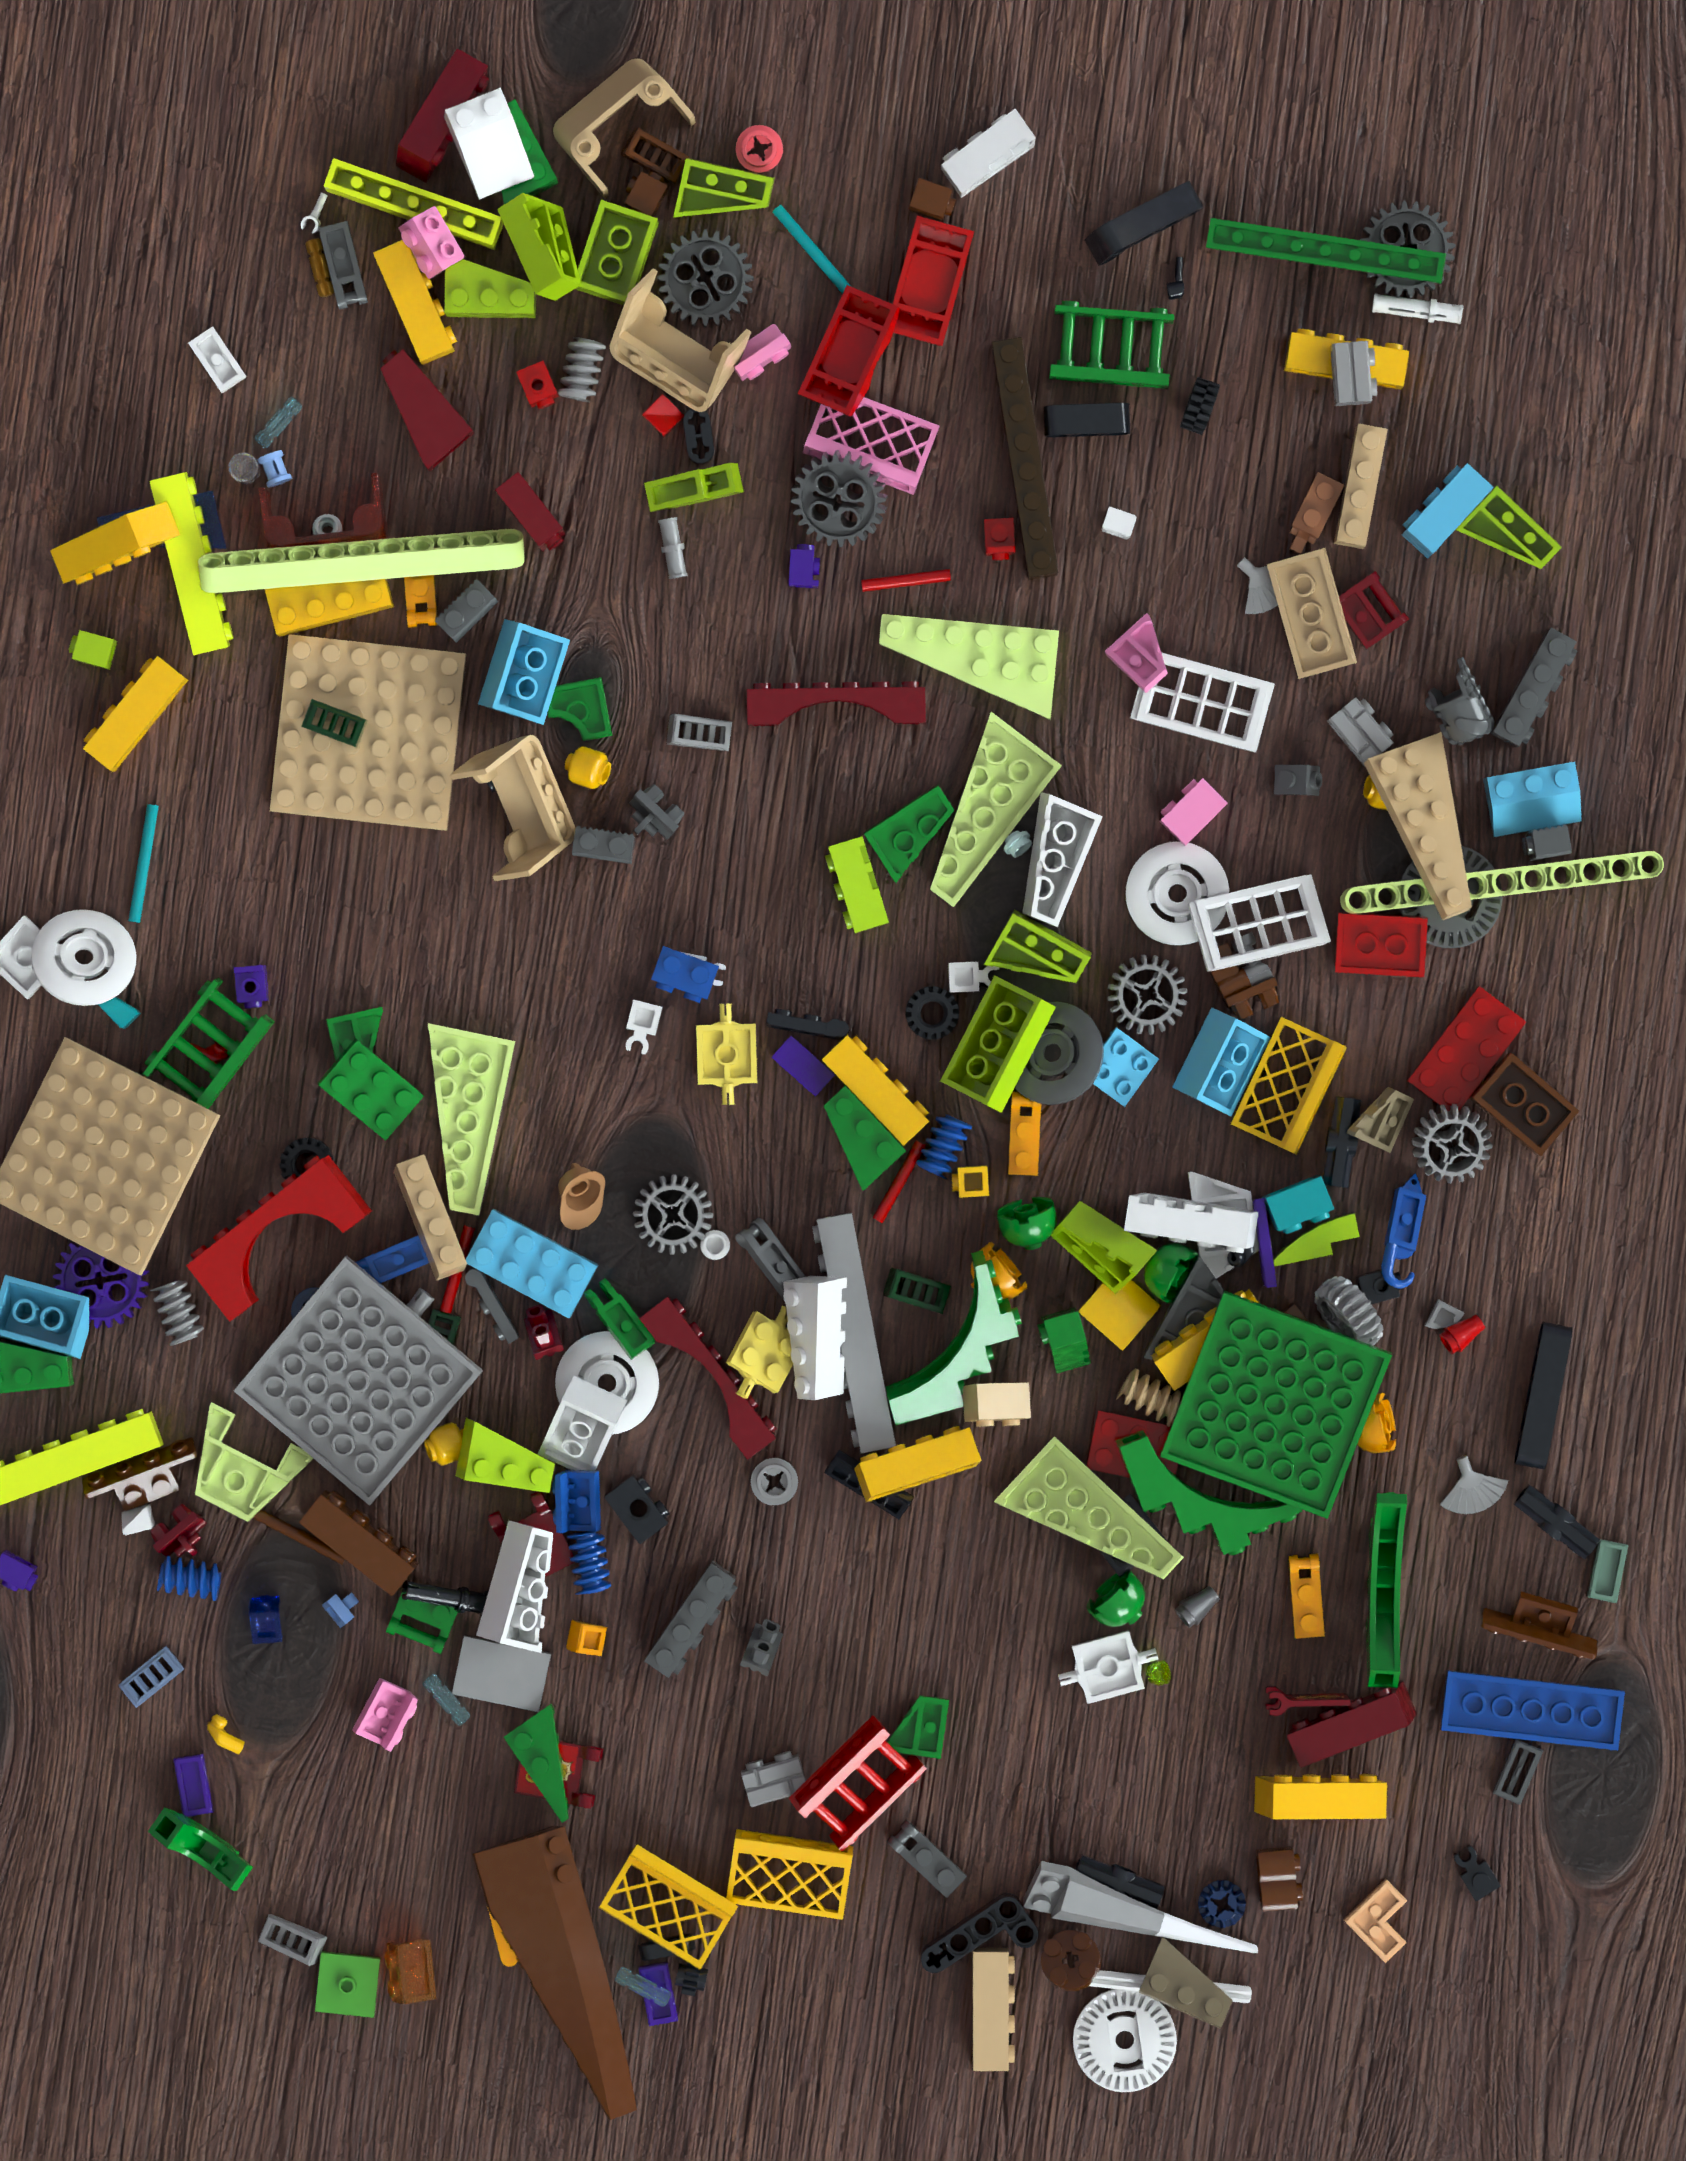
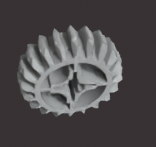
M1141 955L1140 965H1137L1134 958H1130L1131 969H1128L1124 964L1119 966L1120 970L1124 972L1122 977L1117 973H1113L1112 978L1119 981L1118 985H1108V989L1116 990V996H1108L1107 1000H1117L1118 1005L1110 1008L1111 1013L1118 1010L1122 1012L1116 1019L1118 1023L1127 1018L1129 1020L1125 1027L1127 1030H1130L1133 1024L1136 1023L1138 1024L1137 1034H1142L1143 1026H1148V1033L1152 1035L1154 1034L1153 1025L1157 1024L1159 1030L1163 1032L1166 1030L1163 1021L1167 1020L1171 1026L1175 1024L1174 1019L1171 1017L1172 1013L1182 1016L1183 1012L1176 1009L1177 1004L1186 1005L1187 1001L1178 999V996L1188 991L1187 988L1178 989L1177 984L1185 981L1184 977H1179L1176 980L1173 978V975L1178 972L1177 967L1172 968L1169 972L1166 970L1169 960L1165 959L1161 966H1158V956L1154 955L1151 964H1147L1146 955ZM1140 970L1156 971L1145 985L1138 984L1129 979L1130 976ZM1163 976L1171 987V1003L1162 998L1158 993V986ZM1155 981L1153 986L1155 992L1152 994H1155V998L1161 1003L1155 1000H1147L1139 1008L1142 1003L1140 999L1142 996H1139L1140 991L1136 990L1134 986L1147 990ZM1124 987L1132 991L1137 997L1132 1013L1128 1011L1123 1001ZM1149 1005H1156L1165 1010V1013L1152 1020L1139 1018Z
M1453 1103L1450 1111L1446 1110L1445 1105H1441V1113L1437 1115L1434 1110L1430 1109V1120L1421 1117L1420 1122L1424 1128L1415 1127L1414 1129L1415 1134L1419 1137L1411 1140L1412 1145L1417 1147L1412 1153L1414 1157L1419 1158L1417 1161L1420 1168L1425 1167L1424 1172L1427 1176L1435 1172V1180L1440 1181L1445 1175L1447 1183L1450 1184L1453 1181V1176H1457L1459 1182L1463 1183V1174L1468 1172L1469 1176L1474 1178V1167L1483 1170L1484 1166L1480 1159L1489 1160L1490 1155L1484 1150L1492 1149V1143L1487 1140L1492 1135L1490 1130L1485 1129L1487 1126L1484 1119L1479 1120L1480 1115L1477 1111L1469 1115L1470 1110L1468 1106H1464L1458 1112L1457 1104ZM1452 1124L1448 1130L1438 1131L1440 1127ZM1464 1126L1469 1127L1475 1133L1474 1146L1469 1145L1468 1141L1463 1139L1465 1134L1463 1131ZM1452 1139H1456L1458 1144L1455 1147L1452 1145V1148H1448L1446 1143L1449 1140L1452 1143ZM1430 1141L1435 1142L1436 1146L1441 1148L1439 1153L1441 1156L1440 1161L1435 1160L1429 1154ZM1459 1156L1466 1157L1460 1162L1452 1163Z
M676 1174L671 1175V1184H667L665 1176H661L660 1183L662 1186L657 1187L654 1181H650L649 1186L653 1191L651 1193L645 1189L640 1191L647 1198L645 1202L640 1199L635 1200V1204L642 1206L643 1209L642 1211H634L633 1216H642L643 1221L635 1223L634 1226L635 1228L644 1226L646 1229L639 1237L643 1239L649 1234L652 1239L647 1245L652 1247L658 1241L660 1243L658 1252L660 1253L664 1251L665 1245H670V1255L675 1254L676 1245H680L681 1252L686 1253L685 1243L689 1242L691 1247L696 1248L698 1245L693 1238L695 1236L701 1240L706 1238L700 1232L701 1227L706 1230L711 1229V1225L703 1221L704 1218H713V1213H704V1208L710 1207L712 1202L706 1201L702 1203L700 1199L707 1192L703 1190L697 1195L694 1190L698 1188L699 1183L694 1182L691 1188L687 1187L688 1177L686 1176L683 1177L681 1184H676ZM666 1190L684 1192L681 1198L673 1204H668L657 1197L659 1193ZM691 1198L698 1210L696 1226L684 1215V1208ZM683 1202V1205L679 1208L678 1215L686 1225L681 1221L675 1222L673 1220V1223L669 1222L666 1227H663L667 1221L668 1213L660 1205H663L665 1208L671 1206V1209H673V1206L678 1207ZM650 1204H653L662 1214V1222L656 1230L652 1228L649 1221ZM673 1225H678L690 1233L680 1239L662 1237L667 1229Z
M1334 1276L1322 1283L1317 1289L1314 1298L1317 1310L1321 1313V1318L1326 1322L1327 1327L1332 1331L1372 1346L1383 1336V1325L1381 1324V1318L1376 1313L1377 1310L1373 1308L1371 1301L1366 1298L1365 1293H1362L1358 1286L1353 1285L1349 1279H1345L1342 1276Z

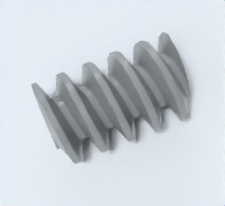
M573 337L577 341L568 343V348L575 353L567 354L565 357L572 365L563 366V371L570 376L562 377L560 380L568 388L559 389L558 394L572 400L590 402L586 399L587 396H595L596 392L590 389L589 385L598 384L599 382L591 374L601 372V369L595 366L594 362L603 361L604 359L596 351L606 349V346L594 340Z
M174 1281L150 1290L160 1292L153 1299L154 1302L164 1303L157 1310L158 1313L168 1314L161 1321L162 1325H172L165 1333L166 1336L176 1337L169 1344L170 1346L198 1337L197 1334L204 1329L202 1325H193L200 1318L199 1315L189 1314L196 1307L195 1303H185L192 1296L191 1292L181 1291L188 1284L187 1281Z

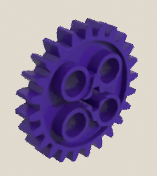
M70 1243L69 1247L72 1253H61L62 1257L66 1260L65 1263L55 1264L62 1272L61 1274L53 1275V1278L61 1280V1284L54 1288L82 1296L86 1290H93L96 1294V1302L89 1306V1324L94 1320L95 1328H100L103 1320L107 1328H111L114 1318L119 1324H123V1314L133 1318L134 1313L131 1308L141 1309L143 1307L138 1298L148 1297L141 1289L142 1287L150 1286V1283L144 1281L142 1277L149 1274L150 1270H144L142 1275H138L120 1266L117 1271L113 1272L107 1266L108 1259L83 1246ZM82 1260L88 1261L91 1265V1272L86 1277L82 1276L78 1271V1265ZM100 1272L104 1277L123 1273L127 1274L126 1279L103 1283V1288L101 1284L84 1287L76 1286L78 1281L99 1278ZM116 1284H120L125 1288V1297L120 1301L116 1300L112 1295V1289Z

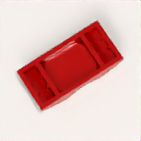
M917 215L892 303L900 307L893 333L943 346L974 231Z
M847 285L798 394L851 417L867 393L877 362L891 341L900 307Z

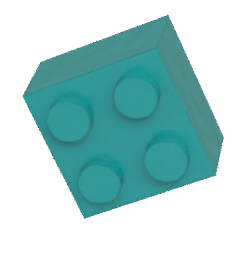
M1320 1175L1312 1176L1262 1196L1265 1199L1266 1209L1274 1229L1277 1231L1282 1230L1285 1234L1301 1229V1223L1309 1219L1313 1223L1330 1217L1328 1212L1334 1210Z

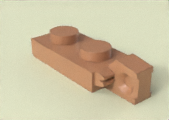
M1319 472L1316 474L1291 525L1290 533L1296 537L1289 549L1290 551L1300 555L1307 542L1315 543L1338 500L1344 484Z

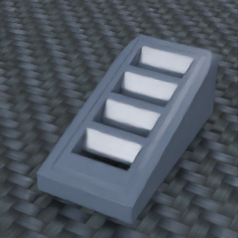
M165 1646L118 1684V1686L137 1708L185 1668L170 1649ZM161 1657H163L165 1661L173 1669V1671L170 1674L159 1662V1659ZM151 1665H154L162 1675L163 1679L161 1681L150 1670L149 1667ZM141 1673H144L154 1685L151 1689L139 1676ZM133 1680L144 1692V1695L141 1697L130 1684Z

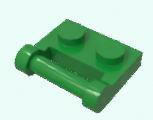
M402 1592L386 1633L393 1636L395 1633L429 1646L433 1648V1652L441 1654L458 1612L453 1607L408 1599L404 1600L402 1599V1594L406 1593ZM403 1614L441 1629L439 1636H433L401 1623Z

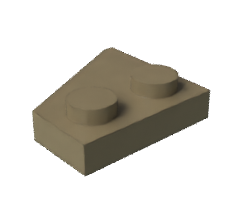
M1387 1087L1348 1129L1347 1134L1391 1153L1414 1098Z

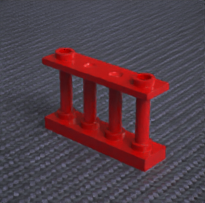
M874 1715L788 1798L804 1818L811 1812H814L834 1830L829 1836L841 1852L852 1845L858 1836L912 1783L918 1781L922 1773L927 1769L916 1755H910L905 1759L885 1741L890 1734ZM876 1749L897 1767L886 1780L864 1762ZM854 1770H857L876 1788L864 1801L843 1783ZM833 1791L837 1792L855 1809L843 1822L822 1804Z

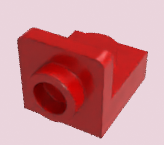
M1014 518L984 519L985 556L992 555L993 561L1009 560V555L1016 552Z

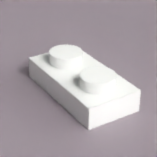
M213 326L188 342L221 393H224L247 377Z

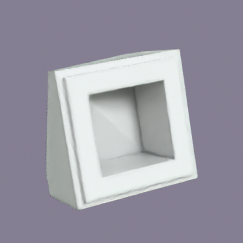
M1109 506L1101 530L1102 532L1127 540L1131 536L1136 516Z
M150 1504L122 1512V1531L125 1536L152 1529L156 1525Z

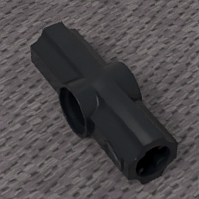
M1335 1096L1331 1127H1328L1325 1143V1153H1327L1323 1174L1325 1185L1345 1188L1349 1186L1352 1159L1356 1155L1358 1138L1347 1134V1131L1360 1116L1361 1100Z
M1529 1484L1514 1502L1517 1508L1538 1523V1527L1556 1541L1560 1540L1570 1550L1583 1559H1586L1600 1541L1599 1538L1579 1524L1572 1514L1556 1502L1552 1503L1546 1496Z
M1081 1854L1075 1868L1076 1871L1155 1909L1158 1908L1165 1886L1137 1876L1134 1871L1117 1864L1109 1865Z

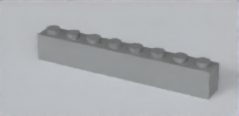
M852 1212L818 1218V1225L812 1226L815 1244L821 1243L823 1254L818 1255L821 1273L827 1272L828 1277H847V1288L842 1289L841 1301L846 1302V1313L841 1314V1329L845 1330V1342L840 1346V1353L844 1356V1389L849 1388L851 1400L845 1401L848 1419L854 1418L856 1429L851 1430L854 1448L860 1447L861 1453L892 1448L896 1446Z

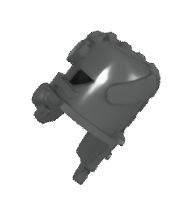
M1463 657L1457 659L1460 671L1456 674L1460 689L1444 696L1440 690L1432 688L1428 691L1429 696L1425 698L1427 708L1433 710L1436 718H1441L1443 722L1439 727L1444 737L1452 745L1460 746L1476 738H1481L1484 734H1489L1493 730L1495 722L1485 704L1484 698L1480 694L1481 686L1475 682V676L1471 675Z

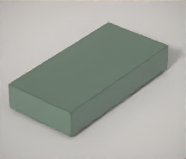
M1600 1539L1596 1547L1586 1597L1617 1603L1628 1550L1627 1544Z

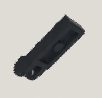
M775 1009L774 1013L768 1012L766 1021L768 1028L823 1038H837L838 1040L845 1038L849 1033L848 1031H850L848 1024L843 1020L832 1019L825 1023L821 1022L822 1017L804 1014L803 1018L792 1017L791 1011Z

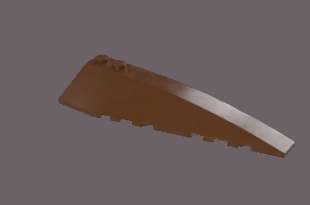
M551 1826L472 1853L491 1916L499 1924L503 1931L501 1932L506 1942L511 1945L521 1968L526 1971L533 1989L552 2022L557 2025L567 2048H570L577 2060L576 2064L588 2079L590 2088L609 2120L636 2111L637 2106L616 2010L565 1826Z

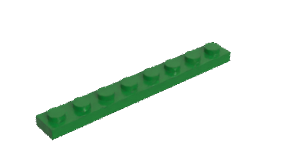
M1216 218L1210 219L1206 248L1439 284H1442L1447 255L1441 252Z

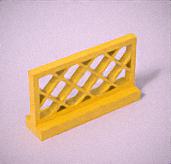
M1281 1017L1231 1125L1297 1155L1347 1047ZM1284 1026L1296 1030L1300 1042L1283 1047L1279 1036ZM1301 1033H1303V1034H1305V1035H1307V1036H1309V1037H1311V1038H1308V1039L1303 1040V1039H1302V1036H1301ZM1314 1040L1326 1044L1322 1056L1310 1060L1304 1044ZM1278 1042L1280 1049L1273 1051L1276 1043ZM1301 1046L1306 1062L1290 1067L1285 1051ZM1282 1053L1287 1069L1270 1074L1267 1066L1269 1058ZM1318 1062L1317 1067L1314 1071L1312 1063ZM1308 1065L1312 1077L1309 1083L1297 1087L1292 1071ZM1265 1068L1267 1076L1260 1078ZM1289 1073L1294 1088L1278 1094L1272 1078ZM1269 1079L1274 1096L1258 1101L1254 1089L1257 1083ZM1305 1088H1306V1090H1305V1092H1304V1094H1303V1096H1302V1098H1301V1095H1300L1299 1090H1302V1089H1305ZM1296 1092L1299 1100L1297 1109L1284 1113L1279 1098ZM1252 1096L1255 1103L1247 1105ZM1276 1099L1281 1115L1265 1121L1260 1105ZM1256 1106L1261 1123L1248 1126L1239 1122L1245 1110ZM1293 1115L1290 1124H1288L1286 1117ZM1283 1119L1287 1130L1282 1141L1270 1136L1267 1124ZM1263 1126L1265 1133L1256 1130V1128Z
M736 1829L726 1899L739 1905L843 1920L853 1846H848L841 1852L834 1843ZM739 1853L751 1854L757 1861V1864L744 1871L738 1863ZM772 1858L781 1859L787 1866L775 1876L765 1865ZM802 1862L810 1863L816 1870L815 1873L805 1880L795 1870V1867ZM832 1866L844 1868L843 1878L835 1884H832L824 1874ZM761 1867L770 1879L757 1888L749 1875ZM737 1869L741 1875L735 1879ZM791 1872L799 1884L786 1892L778 1879ZM820 1875L829 1888L815 1896L807 1884ZM743 1879L753 1890L746 1897L733 1895L734 1886ZM774 1883L782 1893V1896L775 1901H770L761 1892ZM842 1885L840 1894L836 1888ZM804 1888L812 1900L805 1905H797L790 1896ZM833 1892L839 1900L838 1910L826 1909L820 1900Z
M637 1844L598 1908L696 1968L701 1969L738 1906ZM631 1865L642 1872L644 1883L628 1887L625 1874ZM647 1875L653 1878L654 1881L649 1882ZM622 1881L624 1888L616 1890ZM661 1883L667 1887L670 1899L654 1902L650 1886ZM645 1887L649 1904L633 1907L630 1891ZM673 1891L681 1896L674 1897ZM625 1892L629 1909L617 1911L608 1905L614 1894ZM682 1899L691 1901L695 1914L679 1918L675 1901ZM671 1902L675 1919L659 1923L655 1906ZM698 1906L704 1909L705 1912L699 1913ZM651 1908L654 1924L643 1927L637 1923L635 1911ZM630 1912L632 1919L625 1916L624 1914ZM712 1914L722 1920L716 1931L704 1933L701 1916ZM696 1918L700 1935L684 1938L680 1922ZM676 1923L680 1940L668 1942L663 1939L660 1927ZM656 1928L657 1934L653 1933L649 1929ZM712 1936L710 1942L707 1945L706 1937ZM701 1938L704 1952L700 1959L697 1960L688 1954L685 1942ZM681 1943L682 1950L675 1945Z

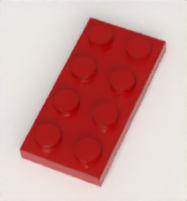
M1478 986L1407 1081L1439 1106L1445 1105L1447 1111H1450L1453 1103L1457 1104L1460 1111L1526 1024V1021Z

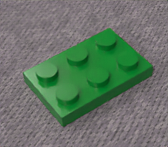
M356 1038L317 1083L318 1086L385 1141L424 1097L418 1089Z

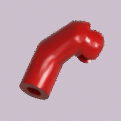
M216 1041L215 1044L207 1048L190 1043L215 1063L225 1060L228 1056V1051Z

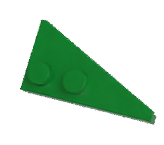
M550 1704L504 1736V1739L563 1823L569 1819V1806L563 1782L564 1772L558 1747L559 1738L555 1727V1711L553 1705Z

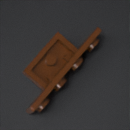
M192 1437L185 1440H177L167 1447L148 1451L141 1457L130 1461H122L107 1470L93 1472L88 1477L82 1479L84 1495L86 1499L114 1489L124 1511H128L180 1491V1486L171 1467L197 1457L195 1442Z
M1520 1592L1512 1615L1484 1608L1482 1611L1481 1627L1491 1633L1505 1634L1515 1637L1522 1642L1544 1645L1550 1650L1572 1653L1578 1658L1594 1660L1597 1656L1596 1639L1571 1632L1578 1614V1607Z

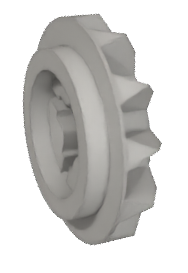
M780 1458L765 1459L755 1467L751 1476V1488L754 1495L761 1502L768 1505H781L788 1502L794 1496L798 1487L797 1472L789 1462ZM782 1471L780 1483L783 1484L782 1486L785 1490L775 1486L766 1492L769 1480L764 1473L776 1476Z

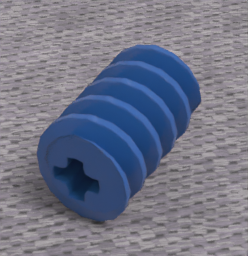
M945 1114V1117L936 1116L935 1118L941 1125V1128L932 1127L930 1130L936 1136V1139L927 1138L925 1141L931 1147V1150H921V1153L927 1159L917 1160L916 1164L928 1172L947 1179L942 1173H952L953 1171L947 1162H957L958 1160L952 1151H962L963 1149L957 1140H967L968 1138L962 1132V1129H972V1126Z
M590 1531L567 1535V1538L576 1540V1543L568 1547L569 1550L578 1552L577 1555L570 1558L571 1562L579 1563V1566L573 1569L572 1573L581 1575V1578L574 1581L573 1585L583 1588V1590L575 1593V1595L597 1593L611 1587V1582L602 1580L610 1575L609 1570L600 1568L608 1563L607 1558L599 1557L600 1554L606 1552V1547L597 1545V1543L605 1539V1536Z
M167 1555L161 1565L157 1592H159L164 1584L165 1592L169 1594L176 1586L178 1595H183L186 1588H188L189 1597H194L199 1590L201 1599H206L211 1592L213 1601H217L222 1573L218 1572L217 1563L213 1564L210 1571L207 1570L204 1561L201 1562L198 1569H195L194 1560L190 1559L187 1566L183 1567L182 1558L179 1557L175 1565H172L171 1558Z

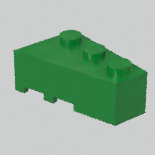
M1075 1307L1041 1316L1042 1323L1037 1324L1041 1341L1043 1344L1049 1345L1056 1373L1091 1364L1079 1312Z

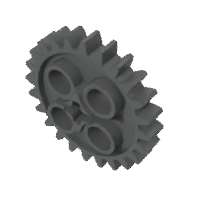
M1403 201L1399 210L1391 203L1389 214L1381 208L1378 211L1381 219L1371 217L1369 220L1374 228L1364 227L1363 232L1369 237L1360 239L1361 241L1403 247L1405 244L1403 224H1407L1409 248L1446 253L1445 262L1454 261L1455 256L1449 254L1448 251L1454 249L1456 244L1447 243V239L1453 236V232L1443 231L1448 222L1438 223L1436 221L1440 215L1439 212L1430 216L1428 214L1429 205L1423 211L1418 210L1419 205L1417 201H1415L1411 209H1408L1406 201ZM1416 227L1425 228L1428 231V239L1425 241L1417 240L1413 235V229ZM1385 230H1395L1398 233L1399 240L1396 243L1387 242L1383 236ZM1445 263L1444 272L1449 273L1451 268ZM1368 273L1366 276L1367 279L1376 276L1375 288L1382 283L1385 284L1384 294L1386 295L1392 288L1396 289V297H1400L1402 291H1406L1408 298L1411 299L1414 290H1417L1418 294L1423 296L1425 294V286L1431 291L1436 288L1433 282Z
M704 229L702 238H698L695 231H692V240L690 241L683 235L680 236L682 243L680 247L674 243L670 244L674 251L673 255L669 253L663 254L668 264H659V269L664 271L665 274L657 276V280L666 283V285L659 288V293L669 294L663 300L664 304L673 302L674 305L671 313L674 314L679 310L682 311L680 318L682 322L688 316L692 317V326L696 325L698 319L703 320L704 327L708 326L709 319H713L715 324L719 326V317L724 316L727 321H731L729 314L731 310L737 314L741 313L737 305L738 302L742 304L748 303L743 293H752V288L745 285L747 282L754 281V276L745 274V272L752 269V264H743V261L748 257L747 252L738 254L740 244L736 243L731 247L729 245L731 239L729 235L723 241L719 240V231L715 232L713 238L708 237L707 229ZM714 251L719 255V260L715 265H707L703 262L702 259L706 252ZM695 255L706 275H713L710 278L711 284L718 293L720 301L716 302L705 282H698L701 279L700 273L692 262L691 256ZM680 267H691L694 271L693 276L689 280L679 279L677 271ZM722 277H730L734 281V286L729 291H722L717 286L718 281ZM700 291L708 295L709 299L705 305L697 306L692 302V297L696 292Z
M836 450L832 459L827 452H824L821 459L822 462L817 457H813L811 460L812 467L807 464L803 466L802 471L804 474L798 473L795 478L800 484H795L791 489L794 493L799 494L791 499V503L799 505L793 511V515L803 516L798 525H809L806 532L807 535L814 531L817 532V542L823 536L827 537L828 546L832 544L834 539H837L839 547H843L846 539H848L852 546L855 545L857 536L862 541H865L868 537L866 531L873 534L877 529L874 523L881 524L883 520L882 516L878 513H885L887 507L880 503L886 501L888 495L879 493L886 484L876 483L880 472L871 474L869 470L873 464L869 463L866 466H862L861 455L856 461L851 460L850 451H848L844 458H841L839 450ZM821 477H831L834 481V486H825L821 481ZM850 484H860L863 488V493H854L850 488ZM814 491H817V492H818L819 494H821V495H820V496H816V495L814 494ZM836 494L841 495L842 504L837 502ZM858 502H863L865 506L862 507ZM815 505H825L828 508L829 514L822 515L818 513ZM844 512H854L857 516V521H848L844 516Z

